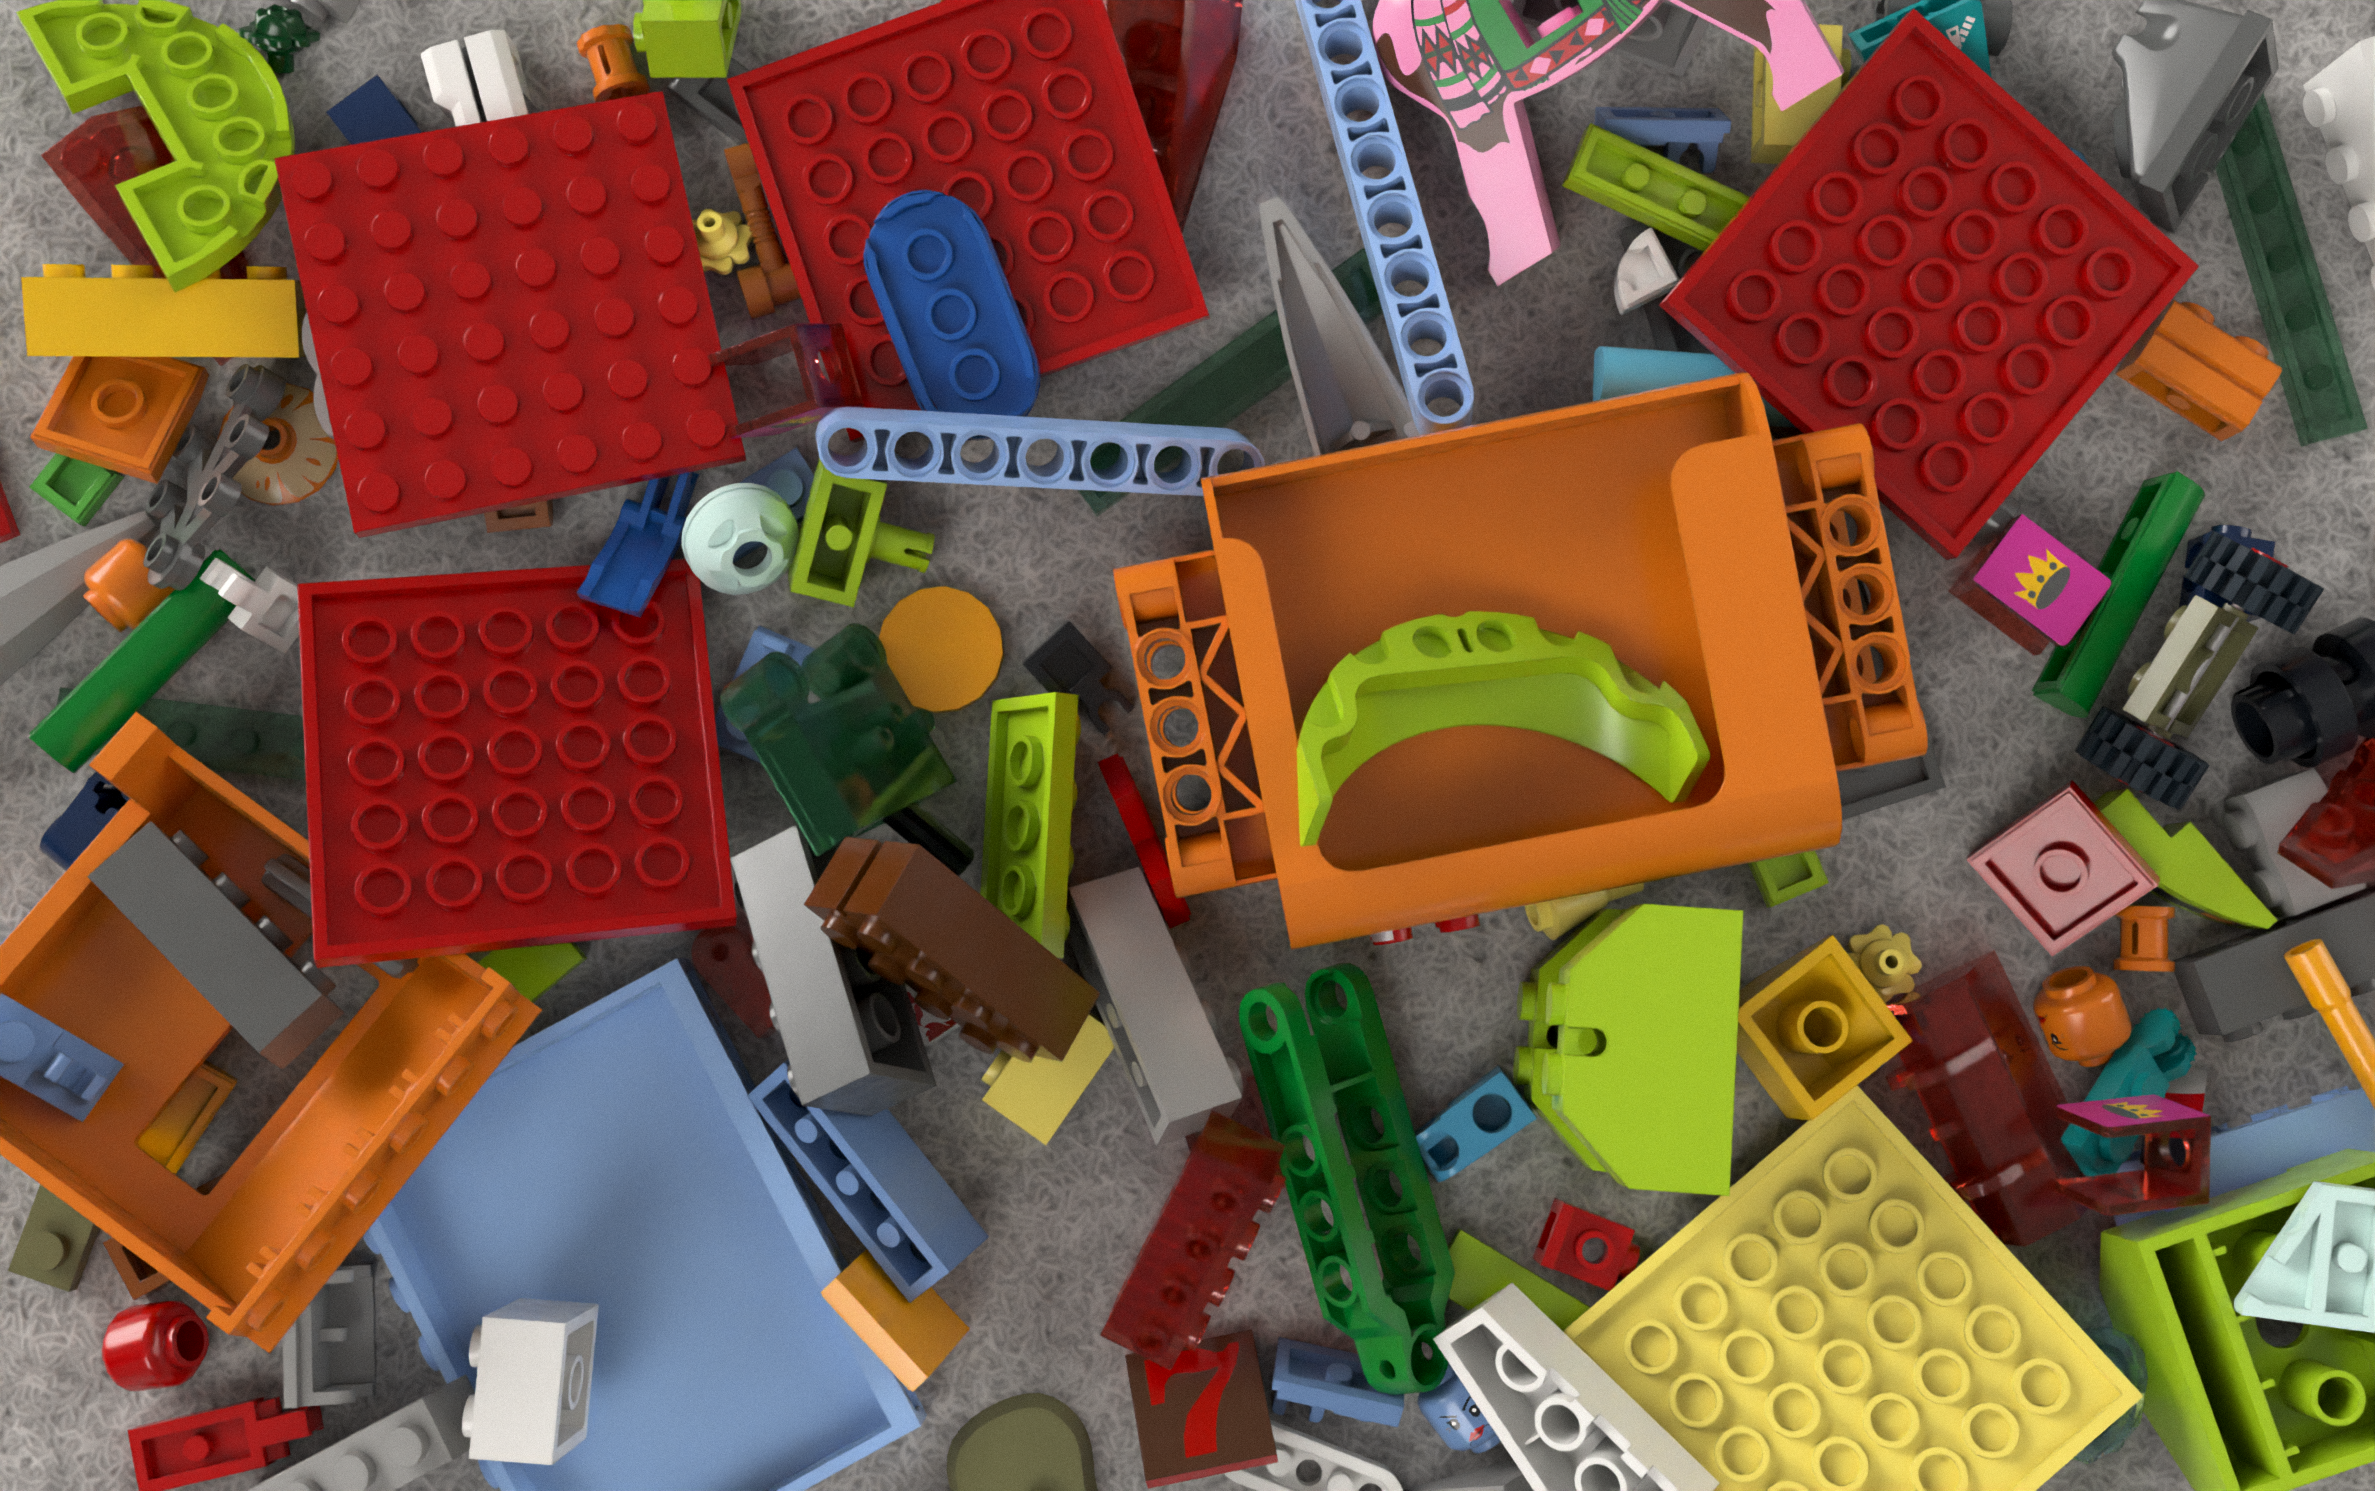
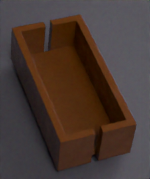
M845 837L803 904L824 920L820 927L823 933L848 948L856 949V947H859L872 957L868 963L871 970L892 983L898 985L907 984L917 992L914 1002L919 1007L940 1019L949 1020L951 1018L962 1027L959 1037L970 1046L987 1054H993L995 1049L999 1048L1011 1056L1031 1063L1035 1056L1062 1062L1100 995L1099 991L920 844L885 841L882 844L878 840Z

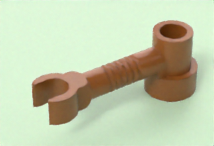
M749 143L724 149V154L743 212L746 214L747 225L750 226L749 231L752 232L751 237L754 239L753 243L756 245L755 250L760 262L758 265L736 271L751 320L776 313L774 306L802 298L790 263H786L780 242L777 239L778 236L773 227L774 223L771 221L772 217L769 215L770 211L767 209L768 204Z

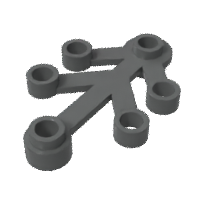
M243 364L237 369L226 389V396L234 400V408L213 451L214 435L194 424L189 425L185 429L173 456L188 464L187 490L164 479L154 488L146 504V512L161 520L160 534L150 544L143 561L144 567L149 569V584L159 589L169 586L177 591H181L193 581L199 572L205 557V547L198 542L221 517L226 516L238 501L242 485L232 478L264 446L269 435V427L262 423V421L272 414L283 397L286 388V380L262 365L253 368L248 364Z

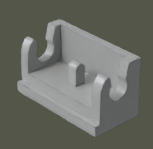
M374 1263L340 1265L283 1336L284 1408L355 1403L356 1398L376 1395Z

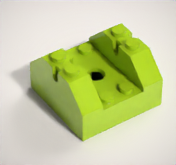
M1656 904L1632 905L1628 909L1621 910L1601 909L1589 917L1531 968L1530 982L1520 981L1517 995L1518 1020L1529 1021L1527 1046H1516L1513 1063L1514 1084L1524 1085V1098L1584 1167L1592 1171L1608 1172L1618 1184L1628 1189L1730 1196L1744 911ZM1552 1025H1558L1557 1047L1553 1048L1547 1041V1031Z
M2348 1148L2288 1168L2286 1173L2203 1200L2209 1204L2185 1206L2170 1212L2161 1211L2101 1231L2099 1289L2116 1336L2128 1341L2136 1353L2137 1358L2126 1361L2134 1386L2144 1396L2139 1400L2141 1407L2194 1490L2289 1491L2375 1461V1333L2303 1323L2300 1335L2292 1343L2285 1346H2272L2261 1337L2257 1328L2256 1317L2241 1315L2233 1309L2234 1299L2312 1183L2318 1181L2375 1189V1152Z

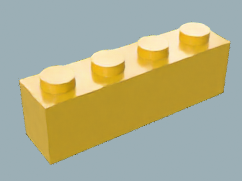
M42 264L43 277H21L27 356L306 357L302 343V326L307 313L301 282L300 280H287V267L246 266L247 279H221L220 269H218L207 278L177 292L173 291L167 278L153 277V265H111L112 278H86L85 265Z

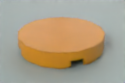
M946 586L920 589L900 600L883 620L877 641L879 669L891 690L912 707L936 714L961 711L981 699L997 681L1004 659L1002 631L989 608L969 592Z

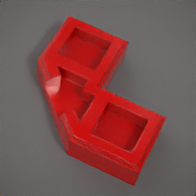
M1117 753L1098 761L1097 763L1169 928L1171 929L1189 921L1190 909L1184 897L1176 898L1168 858L1123 756L1119 757Z

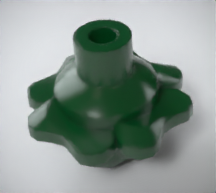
M275 4L266 9H257L255 11V20L250 22L249 26L239 28L240 37L246 39L251 44H256L261 50L267 52L268 64L275 73L294 72V54L303 50L304 47H310L311 43L321 39L320 32L305 24L300 11L297 9L289 10L284 6Z

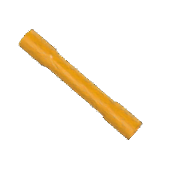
M2322 939L2304 942L2284 954V958L2311 1006L2322 1016L2375 1109V1039L2351 998L2350 988Z

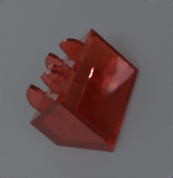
M1995 950L1918 985L1909 993H1902L1885 1003L1913 1041L1898 1052L1904 1065L1886 1075L1885 1079L1891 1091L1906 1085L1909 1091H1917L1932 1122L1928 1129L1934 1141H1941L1954 1169V1172L1943 1177V1179L1964 1201H1969L1976 1215L2004 1245L2025 1247L2080 1219L2088 1207L2068 1199L2055 1191L2098 1186L2101 1184L2087 1180L2062 1143L2061 1137L2074 1118V1115L2056 1106L2068 1104Z

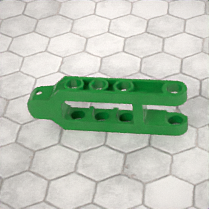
M1338 963L1312 973L1306 982L1304 995L1314 1035L1310 1034L1305 1013L1298 997L1291 989L1286 987V983H1273L1253 989L1245 994L1240 1003L1238 1014L1240 1028L1323 1318L1354 1339L1368 1384L1378 1392L1398 1395L1432 1391L1441 1383L1448 1366L1447 1359L1433 1338L1446 1329L1444 1313L1455 1270L1371 983L1367 975L1359 967L1351 963ZM1336 983L1340 984L1347 996L1346 1010L1341 1007L1336 998ZM1267 1005H1269L1276 1016L1277 1032L1270 1027L1267 1020ZM1372 1108L1382 1118L1384 1125L1383 1135L1373 1125L1371 1118ZM1334 1113L1338 1115L1351 1165L1347 1163ZM1303 1134L1308 1137L1313 1145L1314 1161L1310 1159L1304 1149ZM1390 1171L1398 1177L1401 1183L1402 1198L1397 1196L1390 1185ZM1353 1178H1356L1370 1230L1366 1229ZM1322 1200L1328 1204L1332 1211L1333 1226L1325 1219L1322 1212ZM1408 1234L1415 1239L1420 1248V1261L1412 1255L1408 1247ZM1373 1243L1375 1244L1384 1275L1382 1281L1371 1246ZM1340 1265H1342L1350 1275L1353 1287L1352 1291L1346 1287L1342 1280V1277L1340 1275ZM1423 1342L1432 1349L1431 1359H1427L1423 1354Z

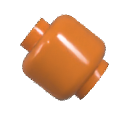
M131 538L118 542L90 566L84 574L85 583L90 590L83 595V598L120 633L128 627L134 630L175 590L169 586L159 589L149 584V569L144 567L143 564L148 548Z

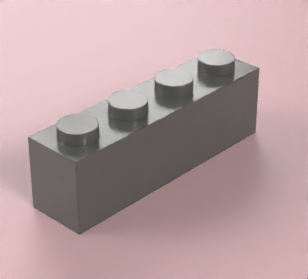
M150 821L87 877L260 1055L283 1070L344 1013L328 996L337 986L309 958L298 966L284 952L294 942L266 915H263L255 922L242 909L251 899L225 873L221 872L216 878L212 879L200 867L209 856L180 829L170 837Z
M2375 885L2301 914L2277 921L2269 929H2256L2173 960L2175 962L2174 974L2198 1034L2221 1035L2224 1042H2234L2261 1033L2264 1029L2260 1021L2282 1014L2284 1020H2291L2317 1012L2311 1006L2284 958V954L2290 949L2313 939H2322L2350 988L2351 997L2374 991Z

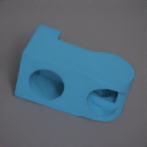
M1497 1065L1481 1077L1478 1082L1449 1102L1447 1108L1414 1132L1424 1165L1437 1182H1442L1469 1166L1537 1118L1500 1066Z

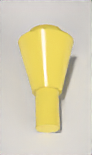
M1644 883L1525 905V911L1534 930L1537 932L1543 930L1548 938L1556 940L1606 907L1608 902L1643 891Z

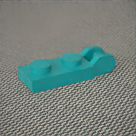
M2158 1007L2156 1010L2151 1009L2150 1012L2144 1013V1017L2140 1018L2141 1022L2136 1024L2131 1031L2129 1039L2120 1048L2116 1049L2084 1102L2152 1094L2164 1098L2170 1086L2168 1082L2185 1076L2192 1066L2190 1062L2195 1061L2194 1056L2197 1055L2196 1047L2187 1035L2183 1036L2182 1033H2178L2182 1028L2176 1014L2172 1010L2168 1011L2166 1007L2164 1009ZM2075 1115L2061 1139L2087 1180L2107 1185L2110 1184L2122 1163L2130 1157L2134 1143L2147 1123L2106 1127Z

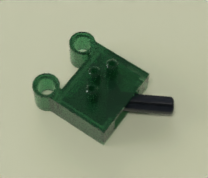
M859 623L849 624L804 657L801 666L787 654L770 652L723 688L720 697L725 716L734 727L746 736L816 857L839 847L845 837L857 838L879 826L887 824L910 844H920L957 876H960L971 864L975 855L973 849L920 806L957 782L929 734L935 728V719L931 712L924 708L914 709L887 663L886 651L881 640L867 626ZM810 690L821 700L810 704L808 701Z

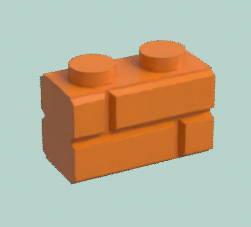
M2173 300L2168 303L2133 345L2115 375L2222 442L2242 432L2249 425L2263 403V398L2270 392L2283 370H2281L2280 366L2267 359L2269 352L2258 341L2245 336L2232 337L2213 325L2215 318L2204 307L2192 302L2178 303Z

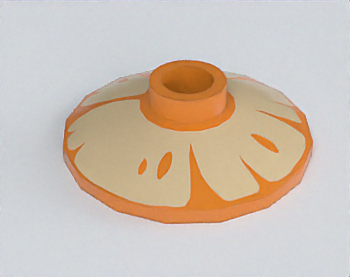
M286 383L283 397L278 406L269 417L262 421V423L269 427V432L279 430L281 439L274 449L266 450L263 446L260 452L254 458L248 460L232 478L241 483V493L248 499L272 506L298 503L319 491L335 472L338 462L335 441L326 434L320 425L314 408V393L309 389ZM234 405L223 418L217 441L234 408Z

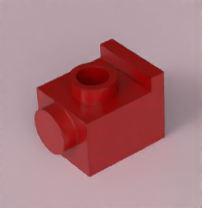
M1554 1198L1533 1259L1544 1267L1557 1270L1610 1291L1615 1287L1617 1279L1622 1281L1635 1270L1640 1255V1246L1631 1242L1635 1232L1634 1229ZM1590 1238H1600L1604 1244L1602 1256L1595 1261H1587L1582 1253L1584 1243Z

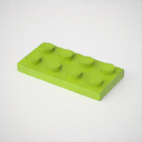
M1053 692L992 700L980 895L1057 958H1064V942L1070 930V917L1066 909L1068 876L1072 871L1074 863L1073 848L1070 844L1071 819L1078 795L1077 784L1074 779L1075 749L1081 735V720L1078 715L1079 695Z

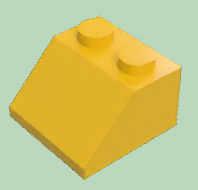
M1828 935L1759 975L1742 988L1739 993L1737 1053L1785 1117L1789 1119L1814 1120L1913 1041L1834 935Z

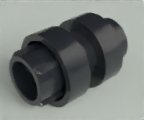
M2357 618L2317 637L2312 650L2304 647H2294L2254 666L2250 676V686L2235 692L2233 696L2231 715L2241 740L2258 760L2265 764H2274L2280 760L2285 762L2292 760L2300 766L2313 768L2352 750L2357 743L2358 735L2375 739V621L2368 618Z

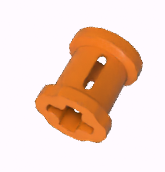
M601 25L583 33L576 43L580 55L588 59L596 82L592 92L595 102L642 95L649 92L650 87L645 75L638 73L630 49L634 38L630 28L626 25Z
M2127 906L2114 915L2120 918V957L2113 960V970L2175 972V962L2168 959V920L2175 917V907Z

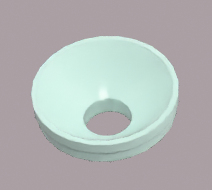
M734 483L720 487L707 494L694 506L686 518L682 530L681 545L684 557L691 570L706 586L718 592L731 595L750 594L774 584L787 572L795 554L799 530L796 518L789 505L777 492L766 486L754 483ZM750 541H758L767 545L766 557L759 565L750 569H742L733 564V556L741 545Z

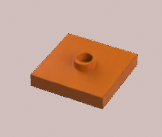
M73 356L30 438L38 448L158 484L201 400L209 374L205 367L172 357Z

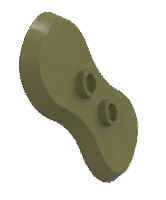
M1025 1393L1013 1396L982 1410L958 1431L952 1439L947 1454V1476L951 1491H1098L1092 1446L1084 1424L1066 1404L1053 1396L1042 1393Z

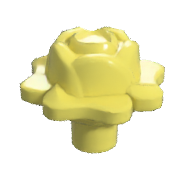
M705 209L697 220H692L703 271L711 270L721 275H727L732 272L733 266L744 264L750 259L748 246L753 239L751 237L752 232L749 231L750 226L742 224L743 221L739 212L720 213L712 209Z
M1881 924L1875 926L1868 934L1853 935L1849 939L1848 945L1853 952L1848 953L1849 957L1884 1003L1896 994L1913 991L1915 984L1910 975L1918 973L1922 964L1912 953L1908 934L1901 932L1892 936L1889 927Z

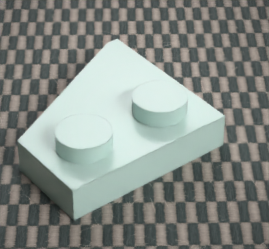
M2314 1181L2234 1299L2233 1309L2245 1316L2375 1333V1189Z

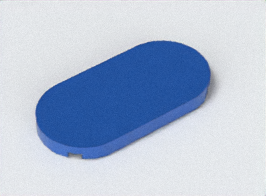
M918 190L895 198L882 208L874 220L875 224L870 230L869 239H866L863 253L864 266L869 283L920 409L922 411L926 409V411L1027 417L1036 402L1040 388L1039 361L986 226L972 208L955 197L945 195L944 193ZM977 435L967 440L979 441L988 440L991 438L983 435Z

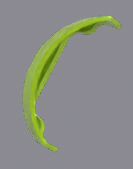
M1469 611L1458 617L1437 614L1418 618L1383 631L1379 641L1364 648L1353 656L1350 652L1333 668L1327 682L1313 700L1305 717L1297 746L1300 846L1316 845L1330 810L1333 796L1347 778L1363 763L1391 745L1438 729L1491 725L1515 727L1553 735L1589 748L1625 767L1653 787L1671 803L1682 802L1687 799L1710 760V751L1687 701L1665 681L1658 688L1641 674L1617 660L1611 646L1595 637L1578 631L1573 639L1538 628L1534 617L1501 612Z

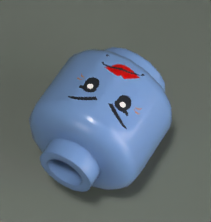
M1448 1362L1446 1374L1441 1383L1432 1391L1419 1393L1417 1404L1424 1417L1449 1448L1459 1451L1471 1449L1473 1453L1477 1454L1486 1452L1501 1441Z

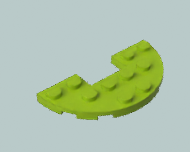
M57 0L16 12L24 30L72 114L134 91L175 162L115 185L125 207L174 292L207 278L237 256L257 237L271 219L282 200L274 158L295 154V135L293 121L282 88L272 68L252 44L240 37L239 33L226 24L222 23L217 27L193 17L190 7L164 0H139L137 5L103 4L102 0Z

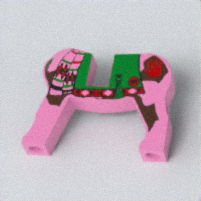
M1510 0L1379 1L1373 18L1372 40L1382 74L1395 88L1442 116L1448 123L1455 139L1469 196L1481 214L1486 226L1490 251L1488 271L1497 286L1550 255L1561 246L1524 98L1564 81L1603 57L1639 28L1658 9L1664 0H1577L1580 6L1568 7L1536 28L1542 38L1536 43L1533 41ZM1668 0L1757 47L1764 54L1771 67L1773 75L1772 95L1781 111H1784L1836 79L1844 72L1842 65L1804 0Z

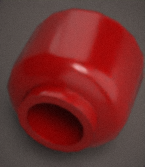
M161 1301L135 1305L116 1314L108 1325L103 1339L102 1358L106 1371L115 1384L127 1391H147L175 1387L191 1379L202 1364L209 1346V1335L206 1325L198 1317L194 1309L181 1301Z

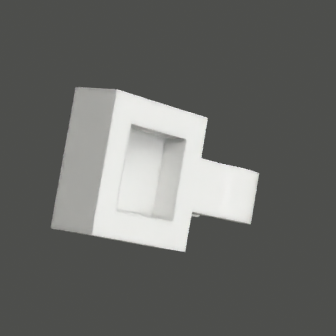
M218 558L212 561L200 577L203 582L219 590L218 594L236 605L228 619L244 632L283 653L287 652L299 636L297 584L266 566L254 582Z

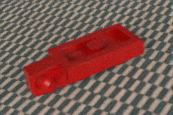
M280 1396L265 1400L264 1397L229 1404L139 1425L127 1431L139 1491H164L266 1467L276 1462L277 1459L291 1455L288 1441L311 1436L313 1432L324 1429L320 1406H303L282 1411Z

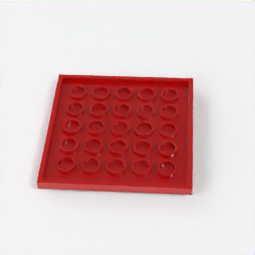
M945 0L727 79L809 322L840 323L813 333L838 407L863 405L860 407L922 411L914 397L869 283L863 256L866 239H869L870 230L875 224L874 220L882 208L895 198L913 191L931 190L953 196L972 208L980 217L991 237L1037 354L1041 378L1210 319L1103 0ZM846 428L850 441L856 443L864 440L862 433L856 429Z
M1912 9L1894 27L1659 306L1733 372L1749 373L1756 383L1760 395L1803 434L1858 423L1863 424L1873 449L1874 478L1879 501L1944 559L1949 560L1959 556L2198 269L2199 265L1918 11Z
M663 91L274 158L353 530L359 538L746 461L742 437L731 439L741 435L723 355L708 356L721 351V345Z
M674 559L671 561L641 618L579 598L576 592L587 577L591 565L297 584L313 953L317 968L736 926L737 917L700 579L693 573L686 559Z

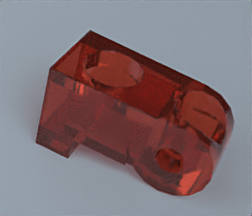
M735 926L703 929L694 939L691 949L692 961L696 969L758 1038H769L776 1031L769 1012L772 1001L765 976L753 958L752 944L754 941L752 937L742 928Z

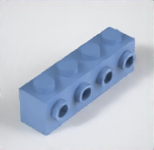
M789 1060L785 1061L752 1090L747 1097L907 1301L911 1303L952 1271L989 1236L888 1108L872 1116L802 1106L800 1098L790 1086L787 1075L790 1063Z

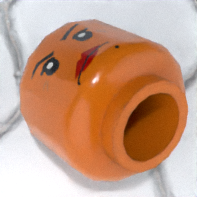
M2074 966L2059 970L2043 981V989L2034 999L2033 1011L2046 1045L2052 1054L2066 1061H2078L2079 1065L2084 1067H2095L2109 1062L2116 1049L2120 1048L2129 1039L2132 1030V1022L2120 990L2114 980L2106 974L2094 972L2091 967Z

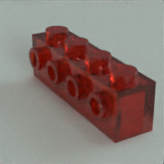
M1211 1111L1114 1301L1100 1336L1169 1370L1173 1368L1183 1347L1192 1351L1196 1350L1211 1318L1210 1314L1203 1311L1208 1302L1217 1307L1220 1306L1236 1271L1228 1267L1231 1258L1234 1256L1244 1261L1258 1234L1261 1224L1252 1219L1258 1209L1270 1214L1281 1193L1286 1176L1276 1172L1285 1145L1222 1114Z

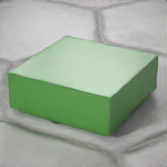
M56 453L29 488L76 523L85 527L124 476L116 471Z

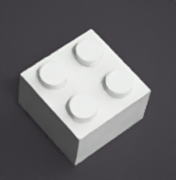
M519 1298L482 1317V1325H477L474 1328L469 1347L470 1366L478 1367L475 1395L471 1394L468 1397L462 1417L463 1436L471 1438L469 1459L553 1465L586 1439L599 1304Z

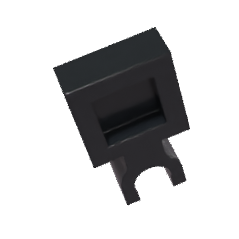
M1069 620L1022 662L1024 667L1049 693L1060 692L1079 695L1078 699L1081 698L1087 705L1089 719L1104 736L1111 729L1099 717V707L1103 702L1115 700L1120 703L1127 713L1135 708L1118 690L1109 689L1102 685L1099 680L1113 667Z

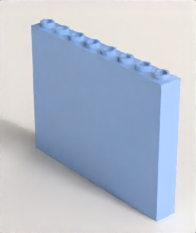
M676 958L513 1046L363 1236L367 1246L375 1254L382 1255L392 1275L389 1279V1287L395 1302L404 1312H411L422 1334L418 1342L425 1361L434 1371H441L447 1384L466 1374L475 1391L478 1367H471L469 1363V1347L472 1333L477 1325H482V1317L519 1298L599 1304L586 1439L553 1465L478 1460L485 1480L494 1489L500 1488L501 1491H804L917 1429L923 1424L927 1416L915 1391L912 1392L906 1388L822 1297L820 1292L849 1264L789 1149L747 1097L756 1086L689 958Z

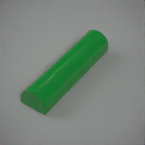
M2178 471L2143 481L2097 567L2098 571L2110 579V588L2069 643L2064 646L2056 644L2032 689V692H2034L2033 696L2070 716L2088 717L2205 497L2204 490L2197 483Z
M215 549L203 561L193 581L181 591L174 590L29 733L30 736L28 738L58 763L75 774L124 726L135 712H138L229 621L228 616L236 605L218 594L219 590L200 579L212 561L218 558L255 582L256 580L221 549L218 551Z

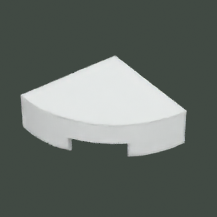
M1652 227L1641 233L1631 243L1616 269L1614 296L1621 316L1670 292L1680 281Z

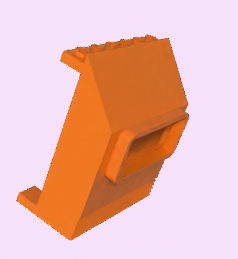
M135 712L89 764L91 768L130 799L0 946V995L3 993L122 1062L124 1065L83 1122L0 1076V1155L211 1311L206 1316V1319L228 1335L248 1337L270 1354L533 1023L542 1009L521 995L504 977L490 967L485 969L465 953L419 958L417 969L413 973L408 972L402 978L390 976L373 963L356 964L378 980V988L211 1192L203 1195L142 1150L138 1145V1141L231 1031L233 1026L87 876L150 821L170 837L181 829L209 856L200 867L212 879L216 878L221 872L225 873L251 899L242 909L255 922L263 915H266L294 942L284 951L292 958L307 938L313 935L312 919L265 887L261 879L266 871L264 866L271 858L276 860L282 854H289L310 868L309 840L181 749L157 726Z

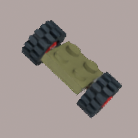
M2213 531L2184 577L2231 601L2232 605L2225 603L2220 608L2195 595L2188 606L2183 605L2172 615L2165 627L2164 639L2166 641L2153 662L2145 663L2135 673L2128 687L2130 698L2123 707V710L2148 723L2145 727L2119 712L2102 706L2074 751L2122 783L2145 793L2157 801H2161L2167 806L2181 810L2210 765L2200 759V757L2168 739L2171 738L2173 733L2185 738L2189 737L2257 632L2258 627L2246 621L2249 615L2244 613V610L2246 609L2295 635L2324 591V588L2288 569L2289 566L2255 548L2249 549Z

